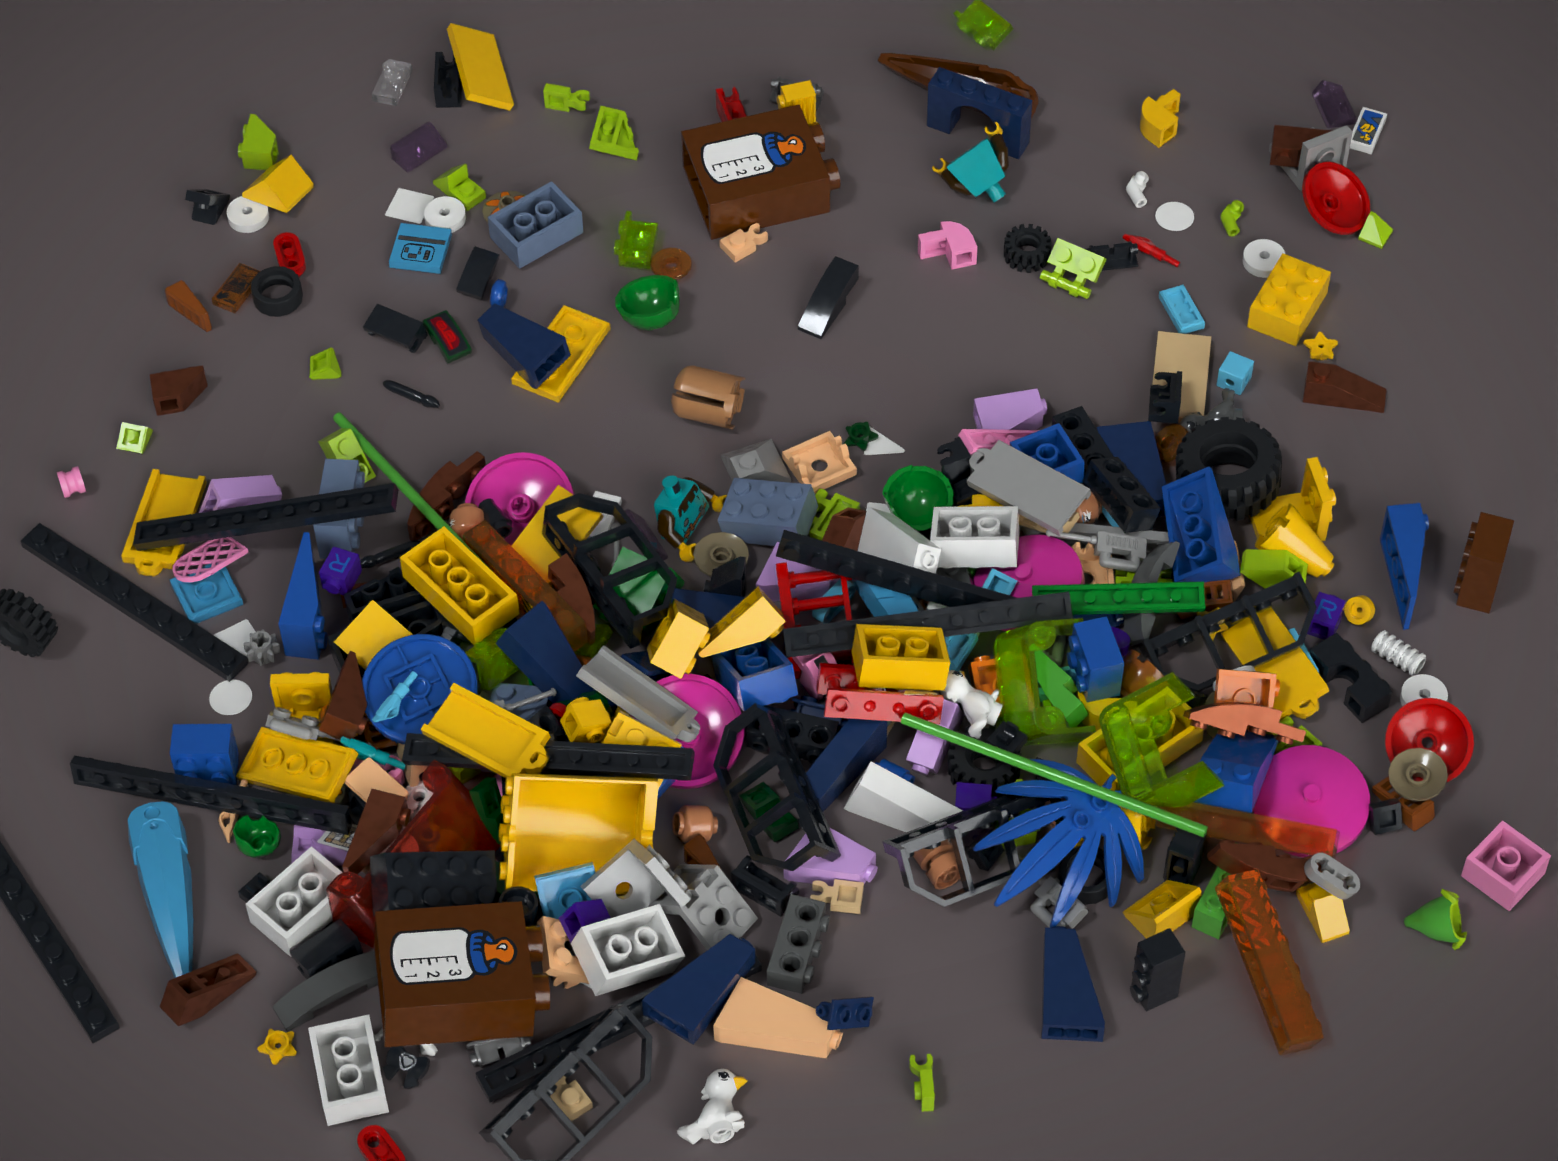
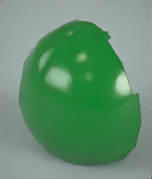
M651 275L633 280L619 290L615 297L616 309L624 321L636 329L653 330L664 327L676 318L679 311L678 281L663 275Z
M909 465L901 468L888 478L883 488L882 494L890 512L920 533L931 530L934 507L953 506V489L949 479L940 470L937 471L927 466Z

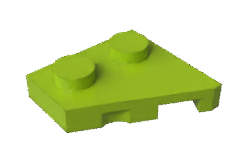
M600 105L589 149L637 161L639 150L635 148L633 142L634 135L628 126V118L625 111Z

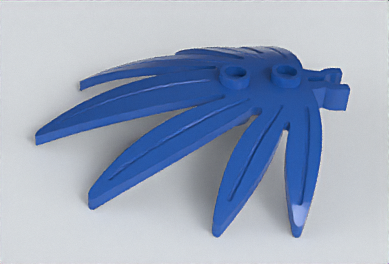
M1030 759L1096 784L1089 777L1070 766L1049 760ZM1112 774L1102 787L1111 789L1112 783L1117 777ZM1029 780L999 786L995 790L996 793L1040 798H1065L1066 801L1028 811L1003 824L973 847L974 851L986 849L1034 832L1061 817L1064 819L1050 830L1021 861L995 900L994 906L998 907L1046 875L1074 848L1081 838H1084L1062 885L1050 922V928L1055 927L1061 921L1081 892L1094 864L1101 835L1104 837V864L1110 908L1116 904L1121 884V847L1137 882L1140 883L1144 879V863L1139 839L1130 820L1120 807L1054 781ZM1124 786L1121 790H1115V792L1124 795L1129 789Z

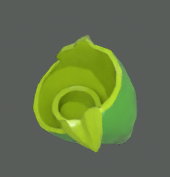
M1441 889L1440 893L1443 896L1429 901L1412 914L1404 918V925L1407 928L1423 933L1428 938L1453 943L1452 948L1457 950L1465 942L1467 931L1462 932L1459 900L1457 899L1460 897L1456 893Z

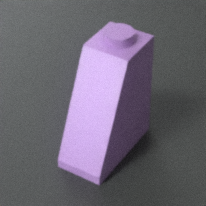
M1038 389L974 399L973 417L977 429L1037 430L1043 426V415L1047 414L1046 401L1044 398H1040Z
M272 475L211 479L199 513L279 501L282 498L281 488L277 486Z
M780 542L776 543L756 583V588L759 586L772 601H780L776 571L777 563L787 562L788 572L794 571V574L821 570L776 557ZM840 579L796 585V588H791V596L798 600L822 597Z
M944 699L941 722L937 725L957 732L965 714L958 704ZM917 730L906 758L908 763L913 765L911 770L923 775H928L929 771L937 774L951 742Z
M830 828L841 856L833 862L813 856L794 871L784 869V879L809 884L819 880L825 882L828 886H833L834 879L864 882L865 884L866 881L871 882L876 875L878 869L876 866V853ZM807 834L803 836L787 859L808 845L810 841Z

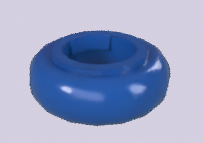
M498 279L493 284L490 295L491 306L495 303L505 307L508 294L506 281Z

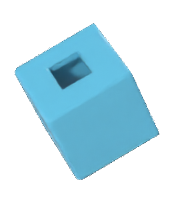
M1230 351L1219 368L1216 385L1223 389L1229 388L1234 390L1235 394L1241 395L1252 377L1254 361Z

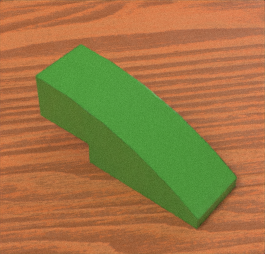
M1032 644L1029 647L1037 680L1058 716L1073 730L1089 715L1083 703L1073 695L1078 689L1072 678L1037 646Z

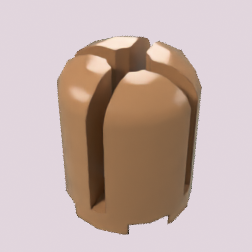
M693 365L686 366L676 377L673 386L674 389L678 390L671 397L673 412L681 418L733 430L735 425L731 424L734 414L741 411L745 389L740 388V382L745 380V378Z

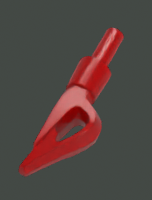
M1130 234L1123 235L1122 239L1127 242L1137 243L1138 250L1153 256L1159 261L1164 260L1175 267L1179 266L1180 261L1167 255V251L1156 247L1150 239Z

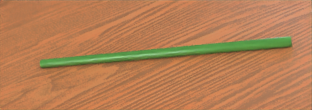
M341 412L336 413L333 420L340 428H351L363 452L396 484L397 488L437 530L445 526L486 565Z
M904 713L902 716L901 724L1200 837L1204 838L1207 833L1208 826L911 714Z

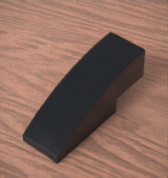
M837 256L834 257L809 300L798 325L799 331L819 339L823 338L846 305V296L859 279V265Z

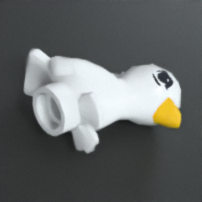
M954 670L948 672L945 691L939 690L946 700L961 703L964 714L971 724L968 730L970 736L978 739L986 723L992 726L995 725L1003 706L995 702L1000 690L996 689L990 695L985 691L975 689L969 684L964 671L958 672Z
M721 1068L713 1071L708 1076L705 1087L701 1091L703 1094L701 1099L710 1100L704 1106L699 1118L692 1124L679 1127L677 1134L692 1145L701 1138L710 1139L713 1143H723L730 1140L734 1136V1132L744 1128L745 1122L741 1119L743 1116L739 1111H734L732 1099L737 1090L748 1080L734 1075L728 1069Z

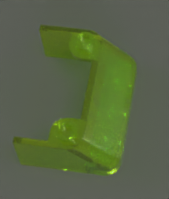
M1083 618L1037 621L999 634L994 641L993 653L997 689L1000 690L998 700L1003 705L1000 711L1001 723L1003 721H1010L1018 726L1021 732L1028 735L1024 746L1079 742L1096 732L1095 726L1066 728L1065 716L1060 709L1054 706L1040 707L1034 651L1049 649L1053 645L1056 636L1072 635L1073 624L1083 622Z
M1173 672L1108 705L1102 710L1099 717V723L1121 793L1158 807H1184L1225 786L1224 782L1203 761L1167 778L1155 739L1166 734L1172 725L1169 710L1195 698L1193 692Z

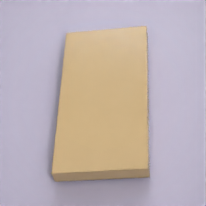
M1158 331L1152 385L1159 384L1163 386L1167 384L1163 379H1155V374L1158 372L1177 373V371H1182L1181 404L1178 423L1183 417L1192 413L1197 414L1200 412L1204 416L1211 336Z

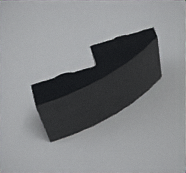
M475 246L456 288L457 292L482 300L500 254Z

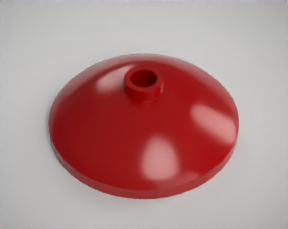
M1322 162L1312 167L1305 175L1302 185L1303 199L1308 212L1319 225L1332 233L1340 235L1353 234L1364 226L1370 213V200L1363 183L1351 170L1335 162Z
M1437 698L1414 700L1401 707L1393 715L1385 733L1387 757L1391 763L1399 753L1407 749L1423 748L1431 750L1439 755L1446 764L1447 782L1461 774L1472 757L1474 736L1471 725L1466 716L1447 701ZM1428 737L1432 740L1430 748L1423 747V738ZM1421 777L1413 778L1414 781H1423Z

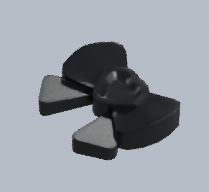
M404 1046L391 1047L387 1053V1065L383 1067V1071L387 1080H391L400 1069L405 1072L408 1071L404 1088H414L419 1085L418 1080H421L428 1072L430 1059L425 1056L416 1057L408 1053Z

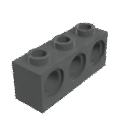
M791 894L767 968V986L802 994L805 983H811L814 974V966L811 965L813 957L818 958L822 947V940H819L821 932H827L830 915L826 914V902ZM806 917H809V918H812L813 920L804 921V920H802V919H803V918H806ZM795 943H804L805 945H804V946H795L794 944H795ZM794 968L797 969V971L788 972L786 971V969Z

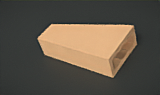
M740 977L713 1025L714 1040L720 1043L826 1059L832 1049L836 1050L843 1037L840 1029L827 1030L828 1022L816 1015L815 1008L743 977Z

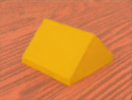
M291 154L270 166L242 192V197L288 213L314 188V183Z
M1166 880L1124 910L1123 914L1146 939L1169 928L1173 932L1193 917L1202 891L1198 886Z

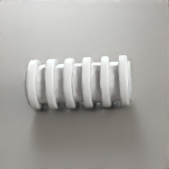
M1388 631L1380 632L1372 643L1371 651L1374 653L1379 652V656L1382 658L1386 657L1388 662L1394 661L1396 667L1401 666V670L1404 672L1409 671V675H1417L1426 662V655L1424 653L1418 654L1419 651L1415 648L1411 649L1409 644L1403 645L1404 641L1401 639L1396 640L1394 635L1389 636Z

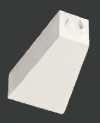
M867 507L858 547L859 552L936 574L941 549L894 514Z
M870 762L844 807L849 812L903 832L914 830L963 811L873 762Z

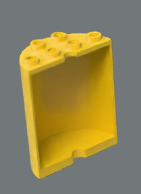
M512 773L511 777L506 776V795L501 797V813H503V823L505 824L499 825V841H501V852H504V862L499 864V880H505L506 889L522 886L531 891H537L535 875L593 862L595 872H597L633 839H636L644 848L649 845L653 848L658 779ZM620 883L616 887V894H627L630 888L629 883Z

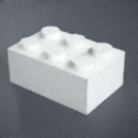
M1018 506L934 507L930 541L941 549L937 568L1017 567L1019 546Z
M311 846L245 905L250 922L292 957L290 953L292 950L318 934L357 898L353 881Z
M660 904L583 926L571 942V946L595 996L673 973L685 957Z
M369 1014L309 1027L310 1041L327 1125L330 1126L388 1113L389 1109Z

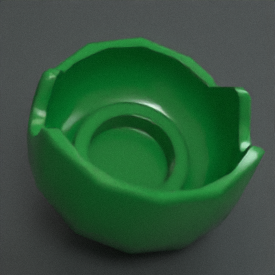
M245 815L235 823L233 828L234 839L239 851L248 857L269 855L279 846L281 839L280 830L276 823L267 820L265 816L258 820H253L249 815Z

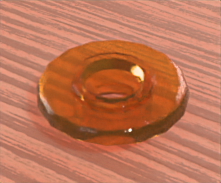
M666 248L653 256L650 266L655 275L668 276L677 280L689 273L692 261L685 251L678 248ZM673 263L677 266L670 268L665 265Z
M1168 425L1155 436L1162 463L1176 459L1178 445L1188 433L1187 429L1182 425Z

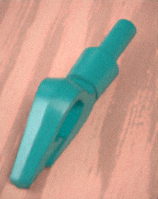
M342 736L340 742L345 747L353 748L357 751V758L360 760L370 757L384 766L387 763L399 769H405L406 765L397 759L389 757L390 753L376 750L373 746L353 738L349 739Z

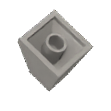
M772 439L721 454V459L732 481L734 478L791 482V477Z

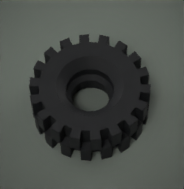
M1 589L0 640L4 646H10L12 651L16 652L18 650L24 656H27V654L30 657L40 656L57 634L58 626H55L57 622L55 619L50 618L52 616L51 613L44 611V606L40 603L36 604L32 597L28 596L27 598L20 591L15 593L14 589Z
M989 725V728H983L981 736L977 740L986 743L987 739L996 730V725ZM968 726V727L965 728V734H964V735L969 736V737H972V736H970L969 733H968V730H969V727H970V726ZM950 743L948 775H951L950 781L953 785L957 784V782L992 785L991 796H997L998 798V793L995 790L999 786L1014 783L1019 779L1020 768ZM1020 749L1019 752L1017 753V755L1022 756V753H1020V751H1021V749ZM986 757L995 761L996 765L991 769H980L973 764V761L977 758Z

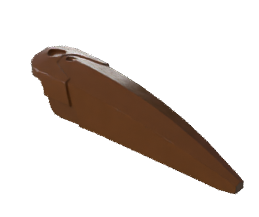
M881 53L878 59L880 64L927 91L928 83L938 68L941 67L1032 100L1031 118L1039 102L1036 90L1024 83L1019 76H1015L1007 70L990 68L988 65L896 53ZM963 106L987 116L984 112L971 106Z

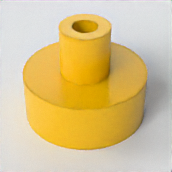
M1358 595L1346 602L1344 613L1349 622L1361 625L1373 618L1375 606L1367 596Z

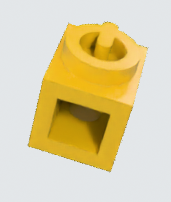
M587 697L577 698L570 702L560 720L570 742L596 743L604 738L605 733L612 724L610 715L606 711L601 699L590 701Z

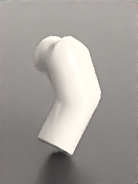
M1139 171L1135 176H1132L1126 186V191L1137 208H1141L1147 203V199L1142 192L1149 181V177L1143 171Z

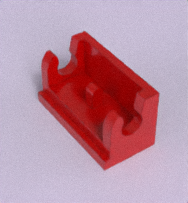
M736 87L732 88L733 94L730 97H725L723 88L716 89V109L721 122L747 116L741 100H739V93Z

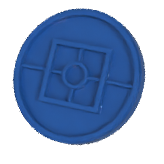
M416 634L397 639L382 648L373 657L365 670L362 685L367 703L365 710L367 717L382 735L392 741L405 744L407 733L423 734L421 731L424 723L428 725L451 693L450 687L453 683L478 695V680L473 664L459 646L440 636ZM412 671L416 672L418 676L409 686L410 691L401 700L398 715L391 719L373 722L372 719L376 715L377 710L386 698L392 694L397 685L403 683Z

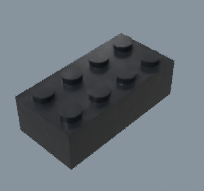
M495 850L388 852L370 856L373 917H375V911L498 903Z

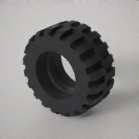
M1221 417V420L1214 421V419L1206 421L1203 426L1197 425L1191 429L1192 433L1188 432L1182 438V442L1176 450V480L1206 467L1211 468L1222 463H1235L1248 468L1245 472L1235 475H1222L1213 472L1227 520L1236 518V521L1244 520L1245 516L1248 515L1253 517L1260 513V509L1265 510L1278 496L1282 479V453L1277 440L1264 427L1260 429L1258 423L1253 421L1248 423L1245 422L1244 418L1236 417V420H1231L1229 417Z

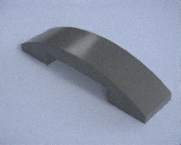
M1174 541L1155 548L1143 560L1131 583H1157L1160 572L1173 567L1180 543ZM1151 613L1124 614V631L1130 637V646L1140 644L1146 638L1149 639L1156 618Z
M375 952L360 954L336 963L308 978L284 995L273 1005V1009L285 1030L288 1032L313 1019L314 1011L366 985L368 990L378 985Z

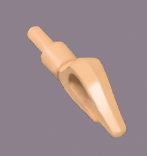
M241 780L240 786L247 787L248 781ZM222 812L218 822L227 842L230 843L233 828L239 814ZM230 818V823L225 827L223 821Z

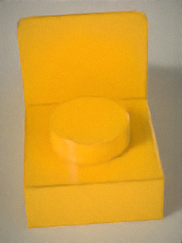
M1315 883L1297 888L1296 896L1321 943L1349 934L1350 930L1343 900L1330 894Z

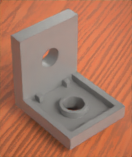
M1346 125L1303 142L1299 167L1281 166L1301 192L1305 175L1315 165L1322 162H1335L1346 167L1352 130ZM1271 143L1270 146H1269V152H1270V153H1271V145H1272V143Z
M636 839L629 842L580 886L591 900L602 899L611 918L647 908L664 892L681 907L691 900L684 892L688 886L669 868L670 865L650 845L644 848ZM622 882H628L630 886L628 893L624 896H617L615 892L616 887Z
M679 864L673 872L688 886L684 892L691 900L681 907L664 892L648 906L660 904L665 914L680 915L707 950L729 934L738 939L741 938L758 919L718 865ZM720 908L724 918L722 923L718 925L715 921V913Z

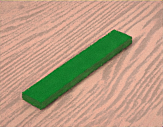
M1204 581L1032 585V596L1069 591L1072 615L1205 612Z

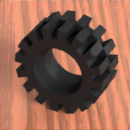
M1020 224L1019 229L1016 226L1013 227L1012 232H1007L1004 240L1005 262L1007 264L1010 263L1012 269L1017 266L1018 272L1026 269V273H1031L1032 268L1037 272L1040 270V266L1042 268L1046 267V262L1051 254L1052 243L1051 237L1048 236L1046 230L1041 232L1042 227L1040 226L1034 229L1033 224H1029L1028 228H1025L1024 224ZM1029 245L1035 247L1036 250L1023 251L1018 247Z

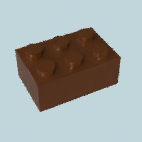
M1481 512L1478 523L1472 522L1453 592L1459 594L1457 606L1490 613L1514 520Z

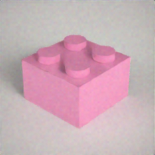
M1502 820L1467 856L1461 876L1506 910L1510 911L1543 877L1551 855Z

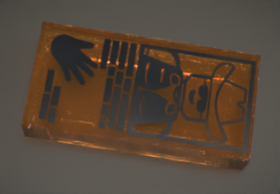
M239 263L212 297L213 305L236 313L251 294L252 280L261 271Z

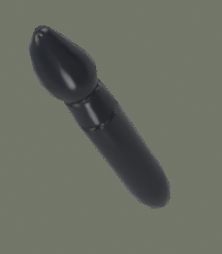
M385 380L383 382V386L393 393L422 403L425 407H440L439 401L431 395H425L395 381Z
M412 540L375 555L365 556L360 560L361 567L372 568L379 563L402 556L421 542Z

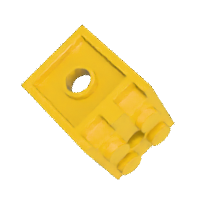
M1318 457L1307 458L1300 493L1277 496L1269 507L1265 510L1260 509L1259 514L1250 517L1257 538L1260 534L1265 537L1267 530L1265 526L1282 507H1288L1289 504H1292L1321 541H1326L1329 522L1333 520L1332 506L1336 505V496L1334 490L1329 489L1326 468L1321 467Z
M284 672L281 674H271L270 687L275 707L291 711L292 717L302 719L304 715L317 717L326 711L333 692L329 673L293 674ZM327 737L317 738V740L324 741L332 744L335 743L334 739H330Z
M619 706L614 712L615 715L611 718L612 724L605 733L604 738L598 742L603 744L679 748L682 746V743L630 717L629 713ZM658 779V781H659L658 789H659V787H660V785H661L663 779Z

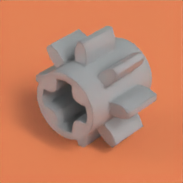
M264 629L250 633V642H244L243 644L245 652H247L248 661H255L260 666L275 662L274 653H280L276 634L269 635Z

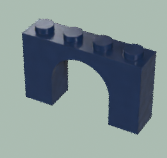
M939 67L928 83L927 126L950 134L960 119L961 106L977 108L990 117L996 128L995 122H998L1003 131L1002 136L1008 148V156L1019 160L1030 142L1032 100Z

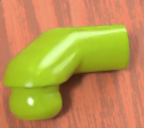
M1234 200L1231 204H1228L1220 215L1221 222L1230 237L1240 232L1236 221L1244 210V204L1239 200Z

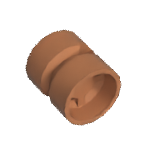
M948 839L942 841L941 845L936 848H923L914 852V859L921 869L926 871L925 874L935 889H945L961 879L953 847Z

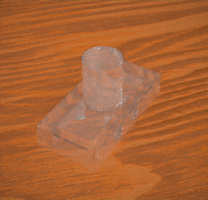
M388 59L382 65L383 71L372 92V101L397 106L413 69L411 63Z

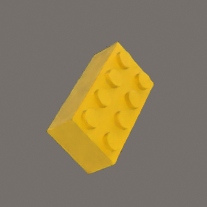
M445 526L400 557L403 578L475 646L519 615L517 594Z
M1165 684L1078 744L1076 763L1099 786H1102L1114 774L1117 778L1113 781L1110 790L1119 791L1126 786L1129 789L1127 792H1129L1199 744L1203 739L1204 729L1190 725L1191 719L1183 717L1185 710L1192 708L1170 686Z

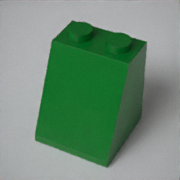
M622 547L609 575L648 559L641 554ZM670 568L677 577L676 588L681 589L685 581ZM655 570L615 586L613 589L619 597L625 599L629 610L636 616L662 605L668 585ZM594 604L593 608L600 613L599 618L610 623L597 605ZM659 620L643 626L642 633L649 635Z

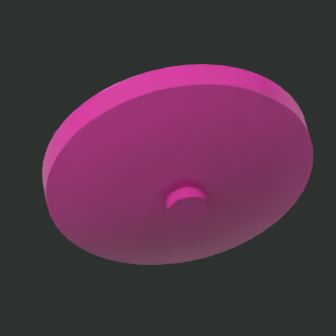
M524 452L508 454L487 464L473 479L468 489L465 503L479 506L483 500L493 499L495 504L512 521V532L502 540H493L486 533L483 540L478 543L489 553L502 558L558 485L575 495L573 487L564 471L556 463L544 456Z
M1047 535L1019 537L1017 567H980L977 569L973 579L974 585L983 587L991 569L994 568L1018 581L1010 595L1017 598L1032 596V585H1074L1085 583L1084 570L1076 552L1064 541L1052 536L1048 537ZM1019 627L1001 629L1009 633H1033V631Z
M684 674L680 679L672 675L657 681L656 683L698 712L694 719L701 728L696 739L691 742L676 739V741L682 743L684 748H693L695 756L691 781L675 780L670 787L695 789L717 781L718 776L713 767L725 726L742 714L739 705L725 687L705 676ZM744 728L737 734L727 766L728 771L733 767L742 750Z
M1316 745L1295 746L1280 751L1273 756L1252 815L1262 835L1278 849L1303 858L1313 856L1316 853H1325L1331 856L1349 847L1362 833L1369 815L1370 793L1366 780L1360 770L1341 753Z

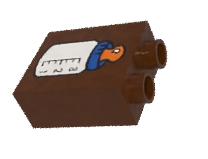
M800 104L681 131L683 168L711 240L726 237L740 228L747 232L749 227L755 223H758L760 228H765L830 212V191L839 189L841 185L838 167L833 158L822 159L820 153L825 152L822 128L819 122L807 123Z
M522 901L375 911L374 952L385 1047L533 1036L535 1011L550 1010V986L547 973L532 974L531 962H541L543 960L542 931L540 925L525 926Z

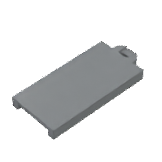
M1000 440L996 442L991 450L980 448L969 459L972 474L967 479L969 487L1004 506H1018V514L1058 536L1061 535L1063 526L1083 500H1088L1091 496L1090 488Z
M604 645L586 665L581 667L576 675L643 724L674 740L678 738L685 742H691L699 734L701 728L694 719L698 713L695 709Z

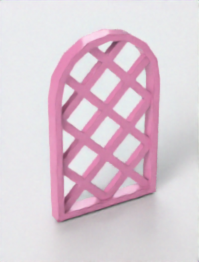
M232 537L208 540L180 557L173 565V574L181 582L192 583L201 581L249 552L245 546ZM222 546H230L229 550L221 551ZM217 547L216 551L207 552L208 548ZM228 554L227 558L218 559L219 555ZM215 555L214 559L205 560L206 556ZM193 557H201L200 561H192ZM203 564H212L211 568L202 569ZM199 565L198 569L189 570V567ZM180 566H185L184 570L177 571ZM195 573H196L195 576H187V574H195Z

